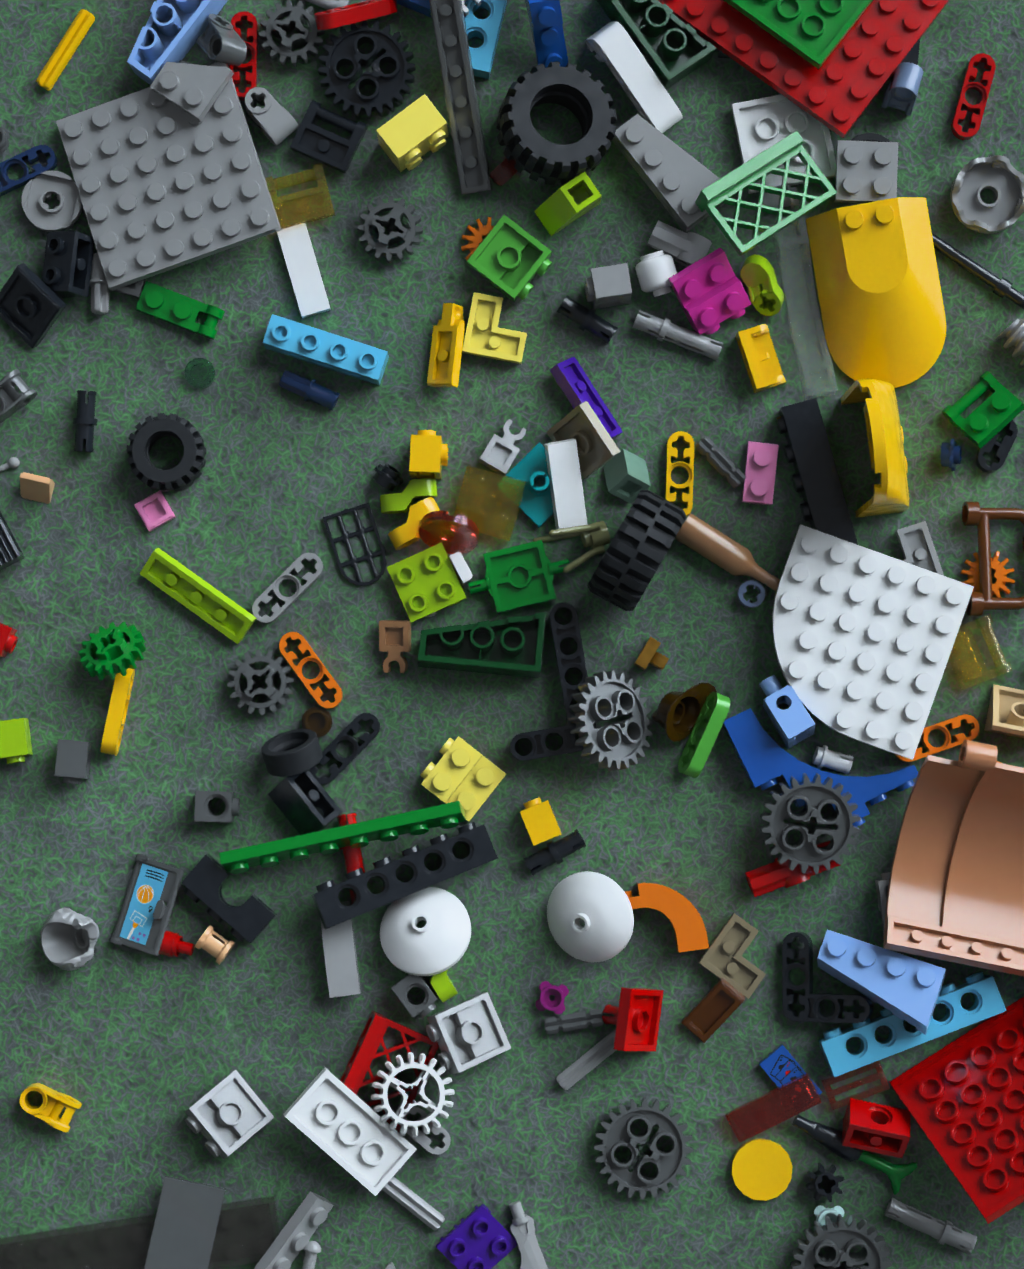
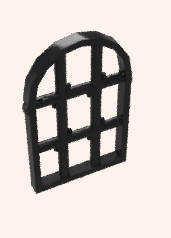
M369 503L344 509L341 512L323 517L337 560V567L344 578L350 583L359 586L371 585L378 581L384 574L387 565L386 549L382 545ZM365 507L368 509L373 526L368 528L362 527L357 510ZM353 512L359 531L346 532L341 515ZM337 517L343 536L333 539L327 520ZM375 530L381 550L373 553L372 550L370 551L365 533ZM356 536L361 538L366 555L358 558L356 555L354 556L349 541L350 538ZM340 541L346 544L351 559L343 563L340 562L334 544ZM383 555V567L378 575L373 558ZM367 560L374 579L369 582H363L357 563ZM351 565L357 581L350 579L345 574L343 567Z

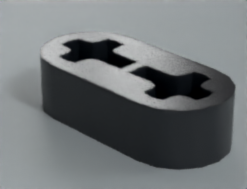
M1013 420L1007 424V431L1011 433L1010 436L1006 435L998 443L996 440L999 433H997L981 449L979 448L976 455V464L982 471L994 472L1004 464L1018 433L1017 425ZM994 446L997 448L994 458L998 462L987 466L983 453H990Z

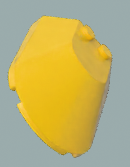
M897 197L840 207L806 218L805 222L824 335L828 351L834 363L842 372L855 381L860 379L881 380L891 383L894 389L911 384L921 378L935 364L943 349L946 337V317L926 198Z

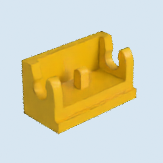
M762 324L738 331L735 337L754 393L785 384L786 380L768 326Z

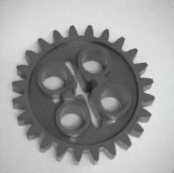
M615 671L595 673L591 677H586L585 683L578 685L580 693L572 695L577 704L570 705L569 707L575 712V716L569 718V721L576 724V728L571 730V734H578L579 736L575 745L584 746L581 755H590V764L598 763V769L607 768L608 771L628 769L630 765L637 764V758L645 756L642 749L650 747L645 738L653 735L647 729V725L653 724V721L646 717V714L651 712V708H644L643 705L647 697H639L641 687L632 688V678L625 679L624 673L615 674ZM629 714V719L610 723L606 726L593 727V724L596 722Z
M803 773L802 782L799 783L791 776V786L787 787L782 782L779 783L782 792L780 794L774 791L770 792L775 801L773 803L764 802L765 807L770 812L760 815L763 820L768 822V824L761 826L760 830L770 834L763 841L765 844L774 843L769 852L771 855L780 852L778 857L780 864L789 859L788 867L790 870H793L797 864H800L802 873L805 874L808 866H811L815 874H817L819 865L823 864L829 871L831 860H834L839 865L842 863L839 854L851 855L846 848L847 844L857 845V842L851 835L861 832L858 827L853 825V823L860 821L861 817L851 812L856 810L858 805L856 803H847L852 797L851 793L841 794L844 787L841 783L836 784L832 788L833 779L829 776L823 783H821V777L818 773L815 774L813 781H810L807 774ZM794 800H804L805 807L802 812L792 813L790 811V805ZM827 803L834 804V814L830 817H822L821 808ZM788 817L809 822L810 818L813 817L819 824H836L837 828L828 829L823 826L812 825L810 830H808L803 823H785L783 820ZM790 830H799L800 838L797 842L788 843L785 841V836ZM821 834H829L831 837L830 843L826 847H817V837Z
M643 1097L641 1106H637L632 1098L630 1099V1108L628 1109L619 1103L620 1113L617 1115L609 1110L611 1122L604 1120L600 1122L606 1129L605 1132L595 1133L596 1137L602 1140V1143H597L593 1146L595 1150L602 1151V1154L595 1157V1161L605 1163L599 1169L600 1174L609 1172L607 1184L609 1185L617 1181V1192L627 1187L628 1197L630 1198L635 1190L639 1191L640 1197L643 1200L646 1191H651L654 1198H657V1189L659 1188L668 1194L667 1184L671 1182L673 1185L678 1186L679 1183L675 1176L677 1174L681 1176L687 1175L682 1165L692 1164V1161L685 1157V1154L694 1152V1149L691 1146L685 1145V1143L693 1138L691 1134H682L688 1127L687 1123L677 1124L681 1116L680 1113L677 1112L670 1116L671 1106L667 1104L662 1110L659 1109L658 1099L653 1102L652 1106H648L646 1097ZM636 1119H642L647 1123L646 1131L640 1135L633 1134L630 1131V1125ZM655 1124L659 1125L658 1131L653 1135L648 1144L651 1152L649 1154L643 1152L634 1170L629 1172V1166L639 1153L636 1145L638 1143L643 1145L648 1139ZM663 1135L670 1136L673 1139V1145L667 1151L659 1150L656 1147L658 1138ZM619 1146H627L631 1150L630 1157L625 1161H619L614 1157V1151ZM646 1162H652L657 1165V1171L651 1177H645L640 1173L641 1166Z
M838 1214L836 1222L833 1223L829 1216H825L826 1225L823 1226L814 1221L816 1229L814 1232L805 1228L804 1232L807 1239L797 1238L796 1241L800 1249L792 1250L793 1258L796 1260L790 1262L792 1269H885L892 1266L890 1258H887L890 1255L888 1246H883L886 1243L882 1235L877 1236L878 1231L876 1227L872 1226L867 1229L868 1224L865 1219H862L856 1225L854 1215H851L848 1221L844 1222L841 1214ZM854 1245L863 1246L861 1251L857 1253L849 1252ZM824 1246L833 1247L827 1254L819 1253V1250Z

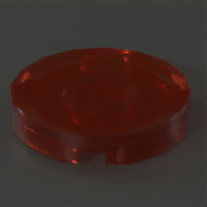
M445 510L432 511L424 515L418 529L419 537L426 545L432 547L442 542L448 554H454L458 551L461 554L468 553L476 548L479 541V528L471 519L458 513L456 517L451 516L449 511Z

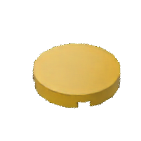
M756 1138L745 1142L737 1149L732 1160L731 1175L734 1184L743 1195L753 1200L767 1201L778 1197L787 1189L792 1179L793 1166L788 1153L780 1144L769 1139Z

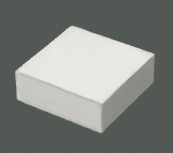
M458 551L450 555L449 559L462 586L471 582L473 575L461 552Z

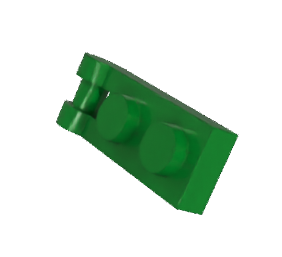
M148 281L144 285L135 308L136 311L214 340L217 333L215 328L218 320H222L225 313L220 308L202 303ZM200 313L207 315L204 325L196 323Z

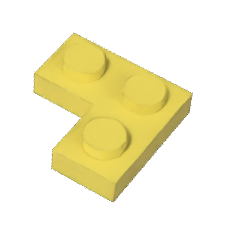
M473 293L462 353L522 364L527 333L498 327L503 304L502 297Z

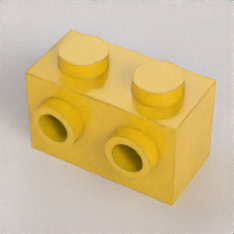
M418 430V434L411 435L410 476L411 478L441 479L442 466H448V444H443L442 436H437L436 431Z

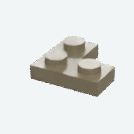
M733 913L698 963L720 979L723 977L749 999L766 975V973L742 957L759 931Z

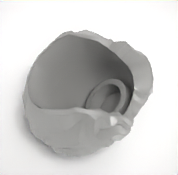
M70 908L55 910L46 919L41 929V946L45 958L53 965L66 971L83 967L94 956V946L99 937V928L93 919L76 913Z

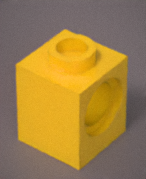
M538 797L523 803L525 809L520 811L533 846L562 834L548 800L542 802L541 798Z

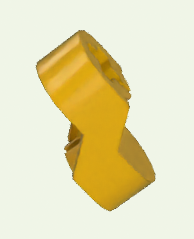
M433 497L425 498L411 505L407 523L395 528L388 534L396 550H401L419 541L422 524L432 520L441 513Z

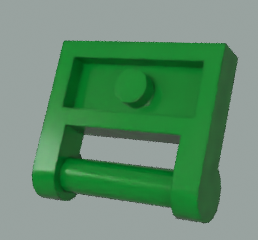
M985 371L979 377L980 381L954 405H948L942 410L943 415L980 449L1024 410L1023 402L999 383L989 371ZM988 389L993 392L967 418L964 419L960 416Z

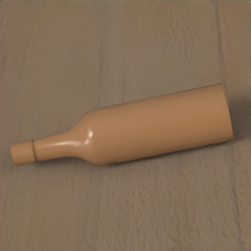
M692 513L689 514L677 533L676 540L734 576H750L766 584V586L774 591L777 590L780 579L760 567L755 562L748 548Z

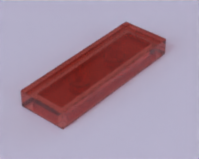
M808 1073L726 1113L725 1117L739 1143L821 1103L822 1100Z

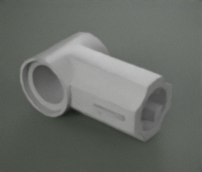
M659 220L647 243V246L658 251L663 250V253L671 255L677 263L684 267H688L707 256L712 245L710 240L693 232L685 233Z

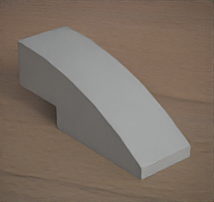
M350 901L340 902L344 906H350ZM352 919L328 929L324 928L321 921L329 998L360 994L361 986Z

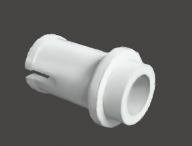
M826 745L823 747L817 746L812 764L817 765L818 769L825 767L848 775L852 767L853 756L829 750Z

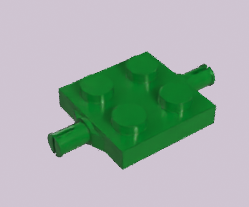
M542 540L484 553L485 579L468 582L469 588L476 587L470 589V594L488 590L494 599L497 613L556 600L553 587L554 574L564 572V567L559 566L569 564V559L551 563L545 554Z

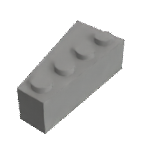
M638 114L616 130L612 141L683 232L688 233L710 216L706 210L701 212L695 201L701 190L720 179L718 176ZM721 204L720 206L716 207V209L718 210L724 204Z

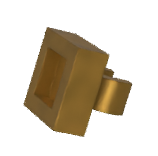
M650 637L634 665L645 670L648 664L651 663L660 670H663L669 658L656 652L661 643Z

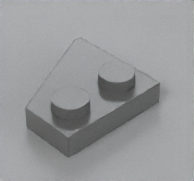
M166 62L150 85V88L199 121H202L234 73L228 67Z

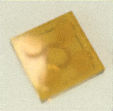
M468 465L451 525L510 541L526 481Z

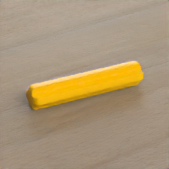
M85 9L79 11L37 77L36 82L39 86L48 91L53 88L94 23L95 17L92 13Z

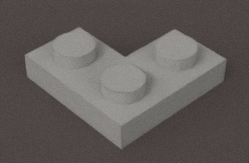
M926 521L895 531L904 556V560L901 561L944 576Z

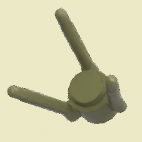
M602 520L589 525L551 530L549 535L534 538L533 542L538 540L550 542L580 536L584 547L592 549L564 567L563 571L567 573L591 557L604 553L603 545L610 543V535L605 522Z

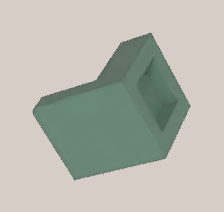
M622 449L621 452L604 465L608 492L630 504L636 500L641 490H647L651 486L646 461L625 449Z

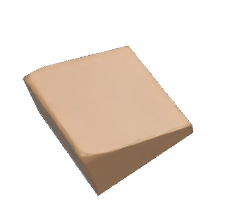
M26 472L20 474V494L22 498L46 504L51 502L55 485L52 479Z

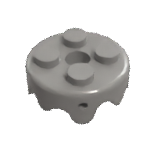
M1002 155L973 159L961 169L952 184L950 199L954 214L963 225L975 232L991 234L1006 230L1024 212V175L1011 165L1007 157ZM983 189H991L996 195V201L992 204L984 203L980 198V192Z

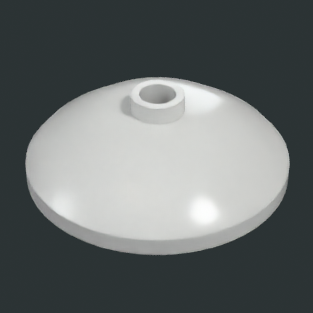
M589 871L574 873L559 882L549 897L547 905L549 929L558 945L572 957L585 962H602L619 954L628 944L634 927L633 909L623 889L609 877ZM579 918L584 920L585 927L580 925Z
M427 887L393 901L386 910L380 925L381 946L387 958L399 970L415 976L436 975L451 968L464 955L471 938V922L464 905L450 892L436 887ZM422 920L427 921L423 928L417 927L418 922Z

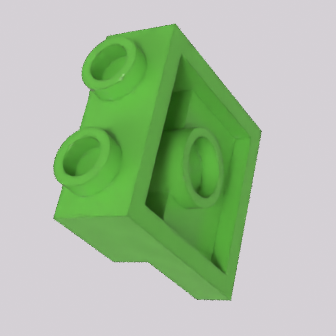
M503 215L467 260V264L490 281L494 288L512 302H515L518 297L524 300L534 286L530 282L536 274L542 277L552 264L549 260L552 251L506 215Z

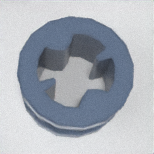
M746 581L738 589V601L747 608L757 607L765 598V589L758 581ZM747 586H753L752 590L755 587L758 589L759 594L755 597L756 602L751 603L750 599L747 601L744 599L743 594L747 592Z

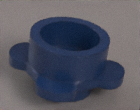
M951 439L950 443L942 442L941 466L949 467L951 471H955L956 464H961L962 448L957 446V442L954 439Z

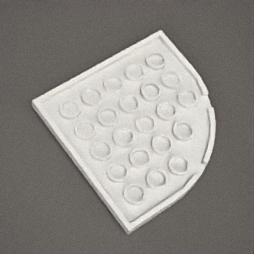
M800 524L777 587L772 612L773 643L783 676L788 685L792 686L804 707L826 726L854 740L913 760L974 586Z

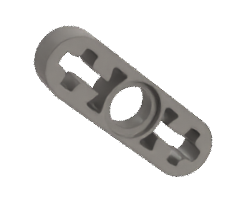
M304 553L298 557L254 601L252 613L256 619L265 624L277 620L322 575L324 568L322 560L314 553ZM304 560L309 562L317 561L314 566L317 570L316 573L307 572L302 577L307 581L303 586L295 576L290 574L294 569L300 574L305 568L302 564ZM284 580H292L296 583L297 590L294 595L290 597L281 595L279 586ZM274 591L275 595L284 601L285 604L280 607L277 602L271 608L273 612L271 617L266 614L261 617L259 615L261 612L259 605L262 602L266 605L274 599L269 594Z

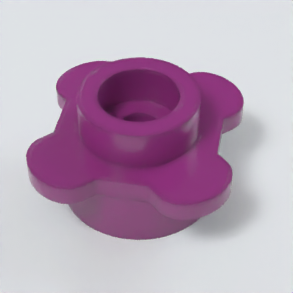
M543 981L539 985L541 992L539 999L536 1001L537 1009L540 1011L547 1009L554 1011L555 1014H562L565 1011V996L569 993L567 986L564 984L559 986L551 985L549 981ZM550 995L555 996V999L553 1001L549 999Z

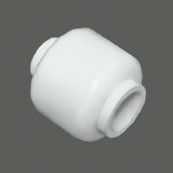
M663 250L641 256V262L635 267L641 290L643 292L653 291L654 297L670 293L671 284L668 278L677 274L672 256L664 255Z

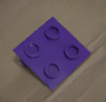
M481 1204L479 1207L476 1205L474 1207L475 1210L466 1219L462 1218L459 1225L455 1224V1229L447 1236H442L440 1238L441 1242L436 1245V1248L457 1269H492L517 1246L515 1238L491 1215V1211L485 1204Z

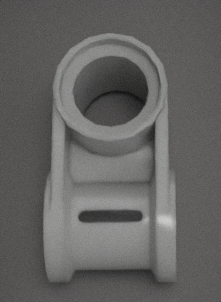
M254 87L247 92L245 96L246 112L274 146L280 144L299 127L293 116L265 88ZM256 99L259 102L264 100V108L260 106L253 108V100Z

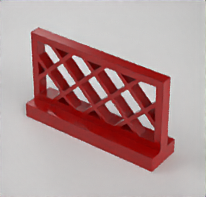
M372 1010L340 1081L357 1095L360 1087L383 1079L378 1075L373 1076L370 1068L373 1059L385 1055L387 1061L391 1062L388 1053L405 1047L408 1054L411 1052L409 1045L423 1041L431 1045L424 1064L428 1065L429 1061L434 1058L439 1045L437 1041L432 1042L428 1036ZM389 1026L400 1032L403 1042L386 1048L383 1037ZM405 1034L414 1038L406 1040ZM381 1043L383 1050L377 1052L378 1047ZM413 1068L415 1076L417 1078L422 1072V1070H419L418 1072L416 1068ZM368 1071L370 1078L364 1080L366 1073ZM414 1085L413 1089H410V1087L402 1088L405 1093L410 1091L406 1105L408 1103L412 1104L419 1088ZM374 1088L375 1093L380 1094L378 1088ZM394 1091L392 1093L387 1094V1098L390 1099L400 1095V1093L398 1091ZM380 1099L366 1102L368 1106L381 1104ZM397 1124L395 1128L398 1132H400L401 1125Z

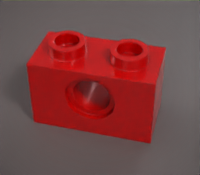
M850 1098L843 1117L842 1146L903 1158L910 1140L909 1111Z

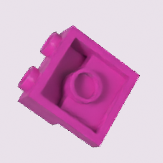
M721 248L668 278L690 325L699 335L715 333L720 328L719 323L728 318H740L745 314V308L751 305L740 279L736 277L725 252Z

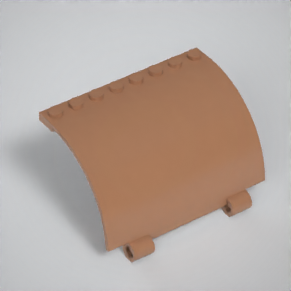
M964 740L960 748L958 761L927 755L910 793L897 838L888 886L883 948L1024 977V768L996 762L998 755L997 746Z

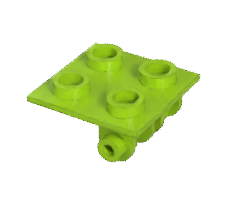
M442 542L387 567L411 623L445 607L453 606L467 598Z

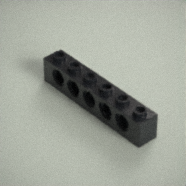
M475 822L457 828L459 835L448 839L445 833L430 839V847L420 850L418 845L401 851L403 858L392 862L389 856L374 862L375 869L363 873L362 868L345 874L346 881L335 885L334 881L330 880L316 886L318 892L311 896L324 928L328 929L498 859L485 825L476 827ZM456 842H461L467 847V855L464 859H458L453 855L452 848ZM427 854H434L438 857L439 867L437 870L430 871L425 867L424 858ZM400 865L407 866L411 871V878L406 883L400 882L396 878V869ZM371 877H378L383 883V889L379 894H372L367 888V882ZM344 888L352 890L355 895V900L350 906L342 905L338 899L339 892Z

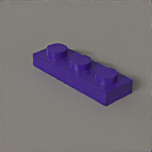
M575 356L556 364L550 369L556 383L570 401L573 409L587 401L612 439L623 432Z

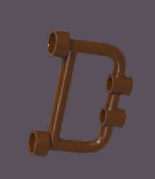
M965 501L963 503L962 522L964 526H977L980 592H972L966 608L968 616H981L983 610L1024 609V596L1019 598H992L989 520H1019L1024 525V509L980 508L978 502Z

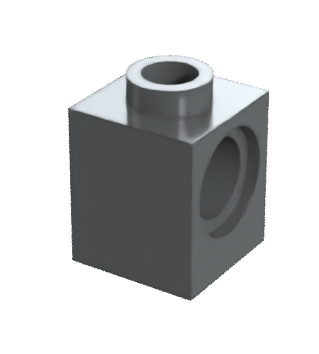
M58 739L54 776H62V783L81 784V778L89 779L93 742Z
M195 791L194 822H234V816H239L240 798H235V792ZM215 798H221L226 805L224 813L219 816L214 815L210 810V803Z
M408 974L391 987L413 1018L418 1014L423 1018L437 1007L434 1002L438 999V996L423 976ZM413 987L422 988L425 992V1000L418 1004L411 1002L408 998V991Z

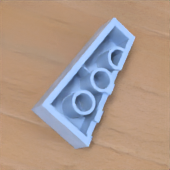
M228 0L154 1L146 26L142 27L127 61L133 72L151 85L166 62L179 63L180 60H183L196 43L198 36H201L208 25L207 18L209 14L217 15Z
M827 929L817 957L818 967L850 988L853 987L872 1002L880 1004L891 1011L893 1015L907 1021L926 1035L945 979L946 969Z

